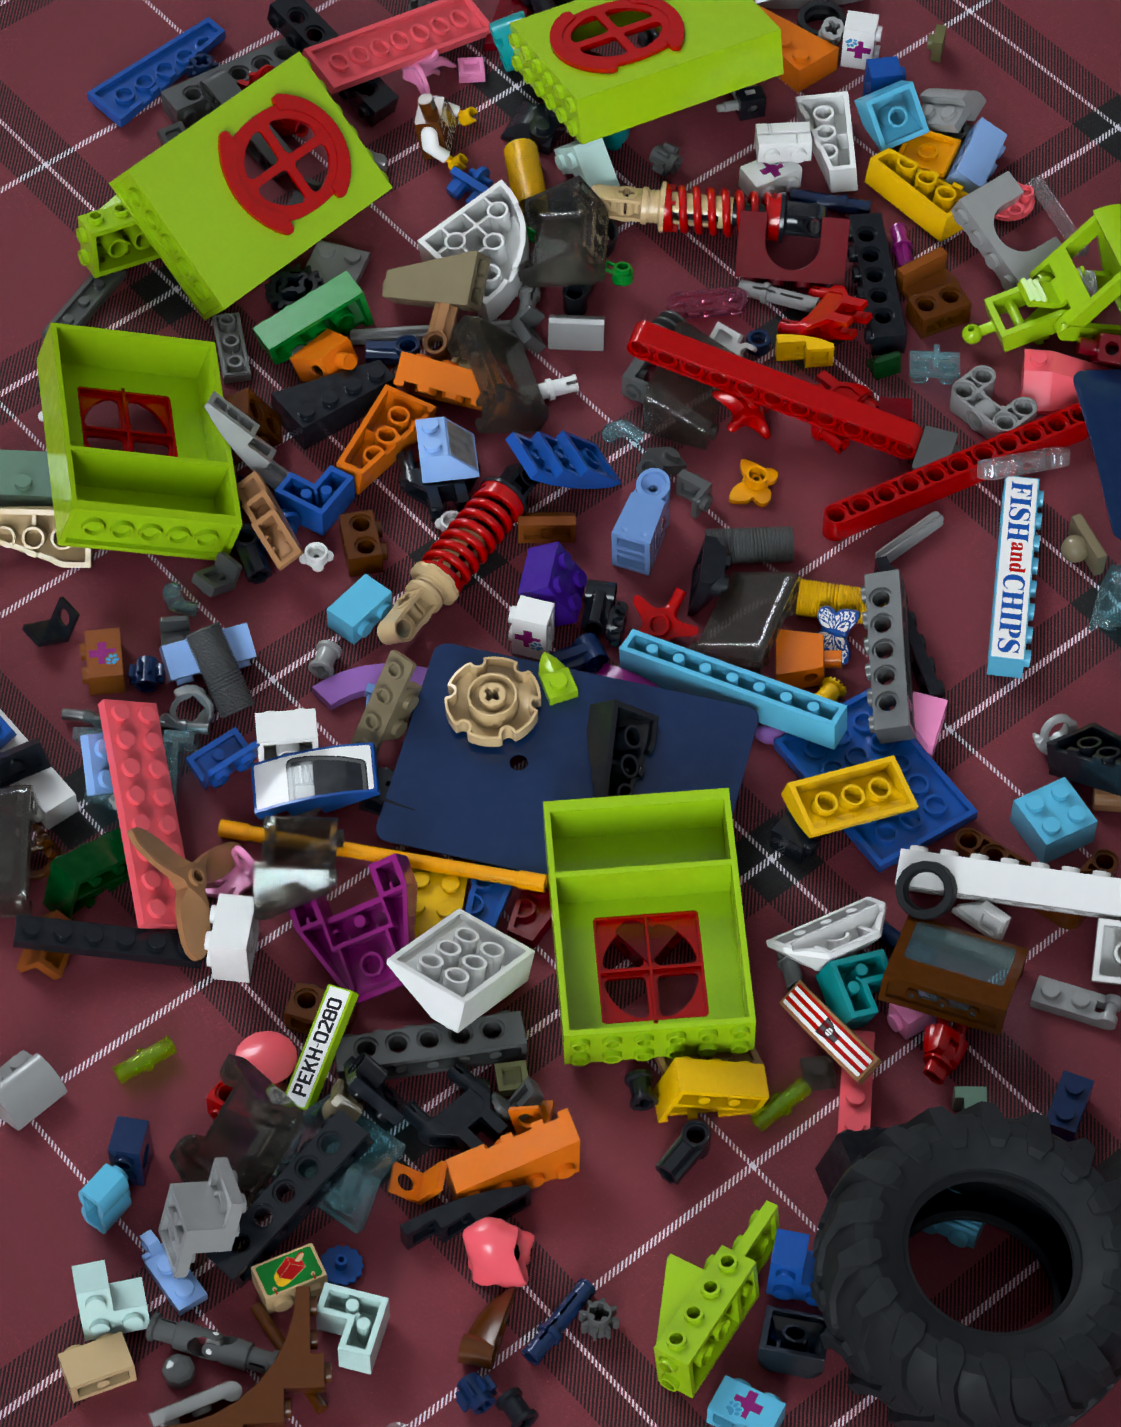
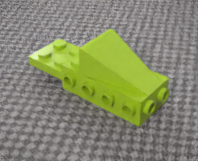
M117 194L99 210L78 216L79 228H76V236L81 250L78 251L79 261L82 266L88 268L94 278L160 258Z
M766 1200L760 1210L757 1209L753 1212L749 1220L748 1229L744 1235L740 1234L736 1238L732 1249L721 1245L715 1255L711 1254L708 1257L704 1269L671 1253L668 1256L657 1341L654 1346L658 1381L667 1390L672 1392L679 1391L691 1398L694 1397L760 1296L758 1274L773 1253L777 1228L780 1229L778 1205Z

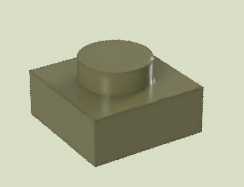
M937 24L935 33L929 34L927 49L931 50L930 61L939 63L941 61L947 30L945 25Z
M526 1060L494 1064L498 1094L502 1097L512 1096L528 1077Z

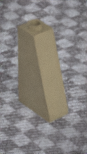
M469 251L389 269L383 282L382 297L395 304L434 307L435 303L443 302L458 307L459 310L480 312L491 258L479 251Z

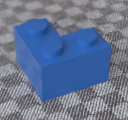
M898 56L866 59L862 97L898 81H906L905 67L900 66Z
M332 465L326 469L315 483L290 472L274 490L275 499L281 510L287 509L288 512L293 511L299 514L301 518L300 525L324 536L338 520L339 514H343L355 500L354 476Z
M777 1228L766 1294L773 1295L780 1300L795 1299L805 1301L812 1306H818L815 1299L811 1298L810 1283L814 1281L813 1268L815 1257L812 1256L813 1251L807 1250L810 1234Z

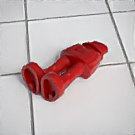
M948 999L949 1002L953 1004H957L967 1008L970 1006L964 1003ZM938 1017L935 1024L925 1026L923 1047L925 1055L923 1061L926 1065L923 1074L933 1083L942 1085L946 1076L952 1074L965 1056L968 1047L965 1040L968 1026L952 1022V1027H950L951 1021Z

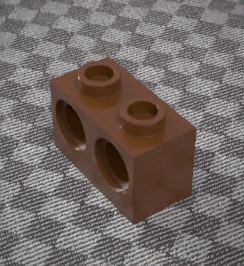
M955 281L909 297L907 299L905 317L920 339L968 323L972 303Z
M247 387L225 398L260 425L256 433L258 437L272 447L282 443L281 416Z
M373 509L339 514V532L349 577L383 572V560H388L385 542L380 543L379 538L383 537L381 521H375Z
M297 982L284 1011L285 1029L308 1035L326 990L316 984ZM357 1001L343 1035L350 1034L357 1017ZM305 1005L312 1006L311 1008H302Z

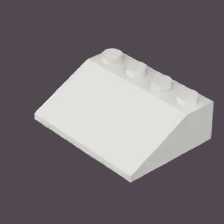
M459 908L389 957L386 964L432 1019L441 1023L446 1028L459 1033L528 981L535 951Z

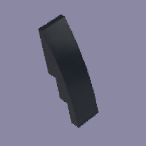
M528 1185L494 1189L463 1197L433 1208L400 1225L401 1242L409 1250L435 1234L443 1244L482 1218L494 1217L506 1220L531 1205V1189Z

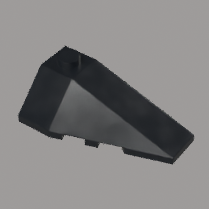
M616 699L590 704L587 741L594 798L635 795L634 787L637 779L643 777L646 769L643 767L647 755L652 754L656 744L659 716Z

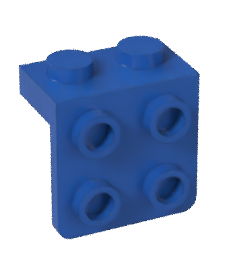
M234 727L186 757L185 762L204 790L211 786L217 789L229 781L230 778L228 776L236 770L242 773L249 769L251 764H254L253 760L258 756L257 752L260 744L256 740L248 745L238 729Z

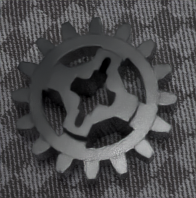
M297 263L295 268H291L287 264L285 266L286 270L277 271L276 277L270 276L268 278L269 283L265 284V296L267 303H270L271 310L275 311L278 309L280 312L287 305L293 304L306 296L310 291L324 285L323 278L319 276V271L315 270L312 272L310 265L301 269L300 263Z

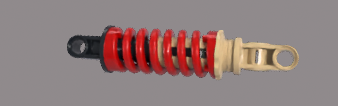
M663 181L660 190H650L646 186L634 188L631 186L596 184L589 189L586 202V212L594 219L609 218L621 222H640L641 225H646L647 222L657 224L659 233H677L678 225H680V230L683 234L689 233L691 226H694V231L697 235H702L705 228H708L711 236H717L719 230L723 229V234L726 238H730L733 235L735 226H737L738 232L740 210L768 212L765 240L777 242V244H782L784 235L820 238L822 217H828L827 209L819 203L790 202L787 200L786 192L773 193V195L770 192H766L760 204L759 195L756 191H751L747 202H745L744 192L741 189H737L733 197H730V192L727 188L721 189L719 196L715 195L713 187H708L705 194H701L700 187L696 185L692 187L690 193H687L685 185H678L676 190V184H670L666 181ZM595 200H600L603 203L595 202Z
M521 463L507 466L500 477L491 476L485 478L481 482L479 490L466 503L464 509L459 511L455 520L451 521L448 525L447 530L441 533L439 540L435 541L430 550L424 554L422 561L417 562L412 567L410 574L413 580L406 585L405 593L394 603L393 608L377 627V634L382 643L392 645L411 641L420 628L429 621L432 614L437 613L443 604L452 605L459 597L463 587L470 582L471 575L478 572L480 565L487 561L488 555L495 551L496 544L501 543L505 538L504 534L509 533L513 528V524L518 522V516L526 515L528 506L525 498L539 482L530 479Z

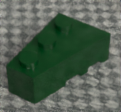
M120 827L111 832L104 833L101 837L89 843H83L78 848L64 855H58L52 860L43 905L51 912L58 910L74 921L72 915L84 906L90 909L96 904L94 898L106 889L113 892L129 879Z

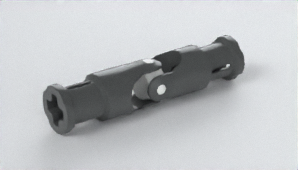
M158 1312L152 1315L146 1331L147 1341L158 1340L172 1345V1348L207 1360L218 1361L223 1365L244 1372L249 1369L265 1374L275 1362L280 1352L276 1349L273 1352L255 1347L253 1342L233 1336H226L218 1331L184 1320L180 1322L163 1318L161 1313ZM197 1337L207 1338L203 1346L198 1342Z

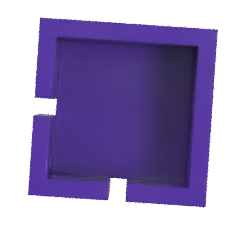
M559 541L531 547L528 549L518 595L555 603L554 627L576 623L582 607L581 597H583L585 586L587 585V576L577 563L572 560L570 553L564 549Z

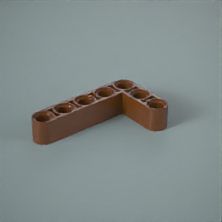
M963 828L955 836L953 851L958 852V856L970 858L972 853L988 856L990 861L1000 862L1001 858H1012L1018 860L1019 865L1031 866V862L976 829ZM1097 850L1081 868L1080 873L1092 874L1093 870L1109 872L1111 877L1116 878L1119 858L1112 850ZM1032 909L1058 926L1069 930L1078 928L1087 918V916Z

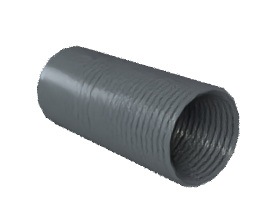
M767 526L766 528L738 527L735 529L709 528L705 530V535L717 537L722 545L727 546V552H731L730 564H753L754 562L756 564L757 562L759 564L761 562L792 563L794 560V533L792 526Z
M217 622L187 635L185 639H187L186 642H188V647H190L191 653H193V658H195L203 680H206L204 683H206L208 690H210L211 699H213L215 707H217L216 710H218L220 718H225L254 705L255 702L252 699L253 696H251L248 685H246L245 678H242L244 675H240L242 672L238 668L239 665L236 658H234L231 647H229L228 639H226L224 631H222L223 628Z

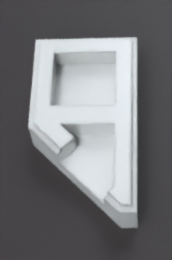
M987 900L958 904L951 912L986 937L999 941L1003 939L1011 920V916Z

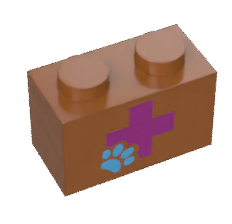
M120 627L84 631L85 643H79L81 661H86L87 666L81 667L83 685L89 684L90 696L126 692Z

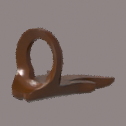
M34 824L32 827L37 834V845L29 848L24 853L21 863L26 866L23 873L27 878L40 880L49 875L52 860L58 855L63 854V850L39 824ZM37 851H44L46 856L51 858L46 866L39 871H30L27 867L29 857Z

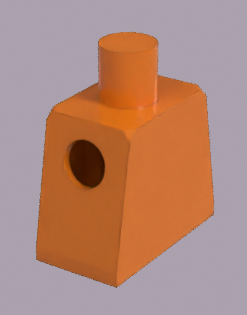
M326 329L291 356L290 360L300 381L309 382L344 370H353L357 365L358 357L348 337Z
M776 629L777 681L799 689L820 686L825 678V668H842V650H824V636L822 634Z

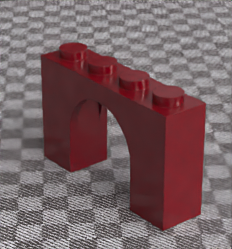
M740 210L735 277H740V280L744 278L756 282V278L767 279V282L777 286H783L784 281H795L794 287L810 288L811 283L822 284V287L831 288L833 285H844L850 219L822 217L820 244L816 257L804 268L788 270L776 265L766 251L765 238L768 212Z

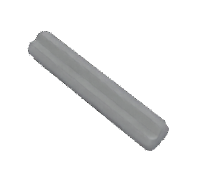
M933 511L876 551L875 560L876 558L887 556L889 563H891L943 526V515H940L938 511Z

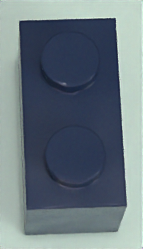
M1065 1070L1063 1071L1047 1114L1052 1134L1067 1142L1075 1141L1091 1097L1094 1080Z

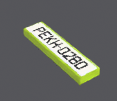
M328 984L282 1103L313 1113L359 994Z

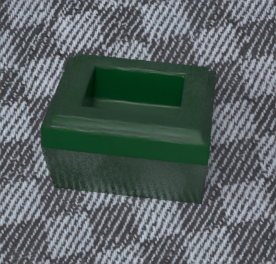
M898 351L888 352L865 361L875 380L901 373V354Z

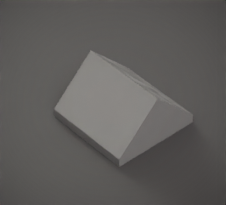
M550 314L548 349L603 351L605 316Z

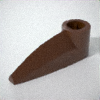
M515 1287L507 1288L499 1294L477 1316L468 1333L462 1337L458 1353V1363L493 1369L516 1293Z

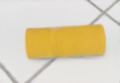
M526 138L515 139L504 148L510 189L519 202L524 218L535 219L547 211L549 204L539 152L534 141Z
M803 578L800 580L796 615L818 618L819 609L827 605L834 608L836 612L840 609L859 611L860 618L857 624H863L862 612L867 610L866 604L862 602L861 587L838 585V583L835 586L831 582L828 585V582L809 581V579L803 580ZM886 603L881 604L879 607L885 606Z

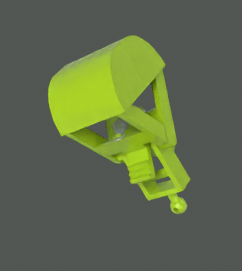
M1121 204L1094 209L1093 216L1029 274V279L1026 280L1024 277L1019 280L1017 287L984 299L986 313L990 322L979 326L976 324L965 326L962 331L963 340L972 345L978 343L982 336L995 332L1004 352H1007L1033 341L1038 345L1043 344L1044 340L1049 339V335L1054 333L1063 341H1078L1079 337L1092 339L1093 335L1099 333L1121 336V325L1091 323L1113 301L1121 314ZM1097 236L1102 271L1085 270L1084 266L1076 268L1072 258ZM1025 305L1027 307H1039L1025 320L1018 309ZM1008 312L1014 327L1006 330L999 315Z

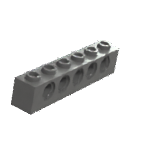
M284 37L161 91L163 111L173 124L182 121L185 127L191 125L214 110L200 91L199 82L224 69L236 83L240 79L249 81V73L257 72L266 64L277 67L298 51L289 46Z
M899 569L864 574L865 586H861V598L863 604H866L867 610L862 612V620L865 630L868 629V637L864 638V648L866 655H869L870 663L865 664L867 680L871 681V689L867 690V700L869 707L873 708V715L868 717L871 734H876L880 744L916 739L905 582ZM883 603H888L883 607H879ZM890 628L888 631L880 633L882 630ZM891 654L888 658L882 659L885 655ZM893 680L890 684L884 685L885 682ZM895 706L892 710L885 711L888 707Z
M505 1010L493 1015L480 1016L459 1033L446 1028L439 1022L420 1026L412 1024L393 1030L378 1029L371 1033L360 1035L345 1034L341 1039L334 1060L337 1078L346 1081L343 1064L351 1056L356 1059L364 1052L371 1054L372 1056L370 1057L388 1071L384 1080L444 1072L448 1071L452 1066L457 1070L458 1068L455 1066L457 1062H461L466 1068L527 1059V1039L521 1010L513 1012ZM489 1035H496V1036H498V1037H496V1038H488L487 1036H489ZM457 1040H465L466 1042H464V1043H457V1042H455V1041H457ZM428 1044L435 1045V1046L432 1047V1048L424 1047L425 1045H428ZM395 1049H402V1050H404V1051L399 1052V1053L393 1052V1050H395Z

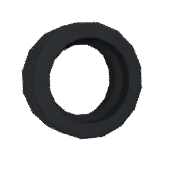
M811 2L803 6L799 11L797 26L818 36L819 30L809 27L808 23L816 20L824 21L826 18L834 16L842 20L845 26L846 16L839 6L831 2ZM844 32L842 33L841 40H840V42L838 43V45H839V44L842 42V40H843V34H844Z
M920 861L912 863L901 872L897 879L895 893L898 904L905 913L913 918L930 920L941 917L950 911L956 901L958 888L955 877L947 867L938 862ZM922 872L934 873L941 879L944 885V896L941 902L929 909L920 908L915 905L909 895L911 880Z

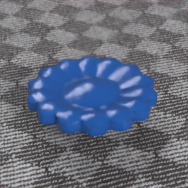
M336 1245L334 1248H328L326 1253L320 1257L327 1273L328 1283L346 1287L349 1283H355L356 1279L362 1276L361 1271L364 1269L363 1258L361 1255H358L356 1249H351L348 1245L343 1247Z

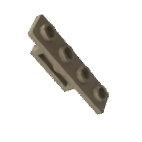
M390 651L350 743L373 742L376 746V756L383 741L399 739L405 733L408 726L407 721L419 702L418 696L422 689V686L416 682H409L416 668V663L399 651Z

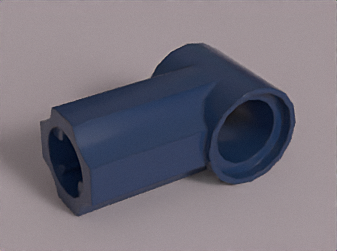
M403 335L396 341H366V364L380 360L384 365H398L402 351L415 355L416 353L421 354L419 339L413 335Z
M585 633L578 637L573 645L549 653L556 657L565 667L578 671L586 669L588 672H595L600 670L609 661L608 654L594 633Z

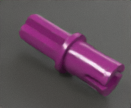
M904 223L893 224L890 229L893 241L891 250L896 255L899 268L913 261L911 252L913 244L908 238L907 226Z

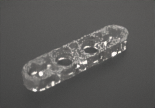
M1048 447L980 460L977 462V477L983 480H998L1066 467L1070 465V449L1065 447Z

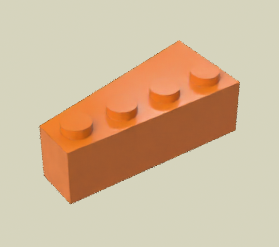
M759 6L781 29L784 74L778 77L796 93L801 92L837 70L839 47Z
M404 351L401 352L393 382L401 391L408 394L508 418L511 417L519 387L515 381H512L513 377L507 374L497 372L496 376L486 374V370L470 366L467 369L460 367L458 363L443 360L441 362L424 354L416 353L415 355Z
M385 384L336 463V468L354 476L356 494L362 493L396 461L398 453L401 451L405 453L406 450L410 449L418 441L415 420L435 418L436 406Z
M568 1108L558 1111L559 1118L545 1124L542 1119L530 1123L532 1129L522 1134L513 1135L512 1132L500 1136L494 1143V1146L488 1148L487 1145L481 1144L444 1160L448 1163L445 1178L453 1200L494 1189L528 1185L530 1189L537 1188L544 1182L557 1178L567 1179L579 1172L580 1138Z

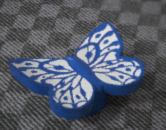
M825 605L818 611V620L822 627L817 633L824 636V650H842V664L846 665L851 658V649L846 637L849 635L850 629L858 622L860 612L854 609H840L836 612L831 606Z

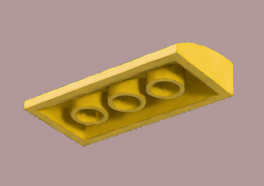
M894 755L789 782L781 793L794 820L809 838L917 810L919 807Z

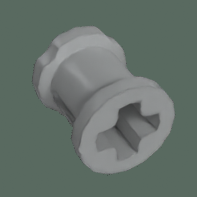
M834 16L826 18L818 32V37L837 46L844 32V23Z
M321 640L316 645L317 654L315 659L309 663L308 670L315 677L326 679L334 675L333 666L336 659L340 658L342 649L333 641Z

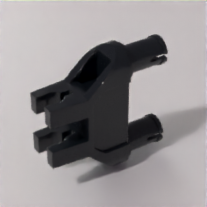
M406 450L408 459H405L403 451L397 454L396 460L401 471L398 480L400 487L408 496L427 506L432 522L441 517L442 503L454 501L457 512L464 509V506L470 500L468 493L473 488L478 477L423 484L421 469H417L413 452Z
M457 1062L455 1066L458 1069L456 1070L452 1066L446 1076L464 1092L459 1098L436 1117H430L414 1100L408 1102L411 1108L405 1104L402 1110L404 1119L418 1131V1139L423 1144L437 1149L459 1150L463 1153L484 1144L476 1136L480 1131L495 1143L500 1136L506 1134L508 1125L490 1109V1082L485 1078L475 1077L461 1062Z

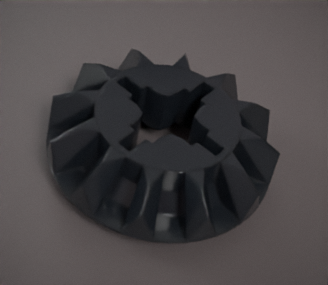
M618 600L616 606H612L606 629V640H609V647L617 648L623 640L628 616V606L623 601Z

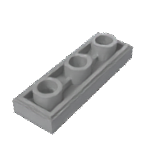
M239 312L212 316L224 384L251 381V371Z

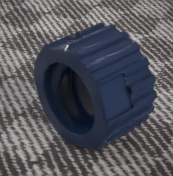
M757 329L748 333L746 343L752 344L758 349L756 352L747 349L748 353L760 357L769 352L771 338L768 332ZM754 341H759L763 344H755Z

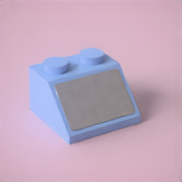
M445 417L415 420L423 484L480 477L473 433Z

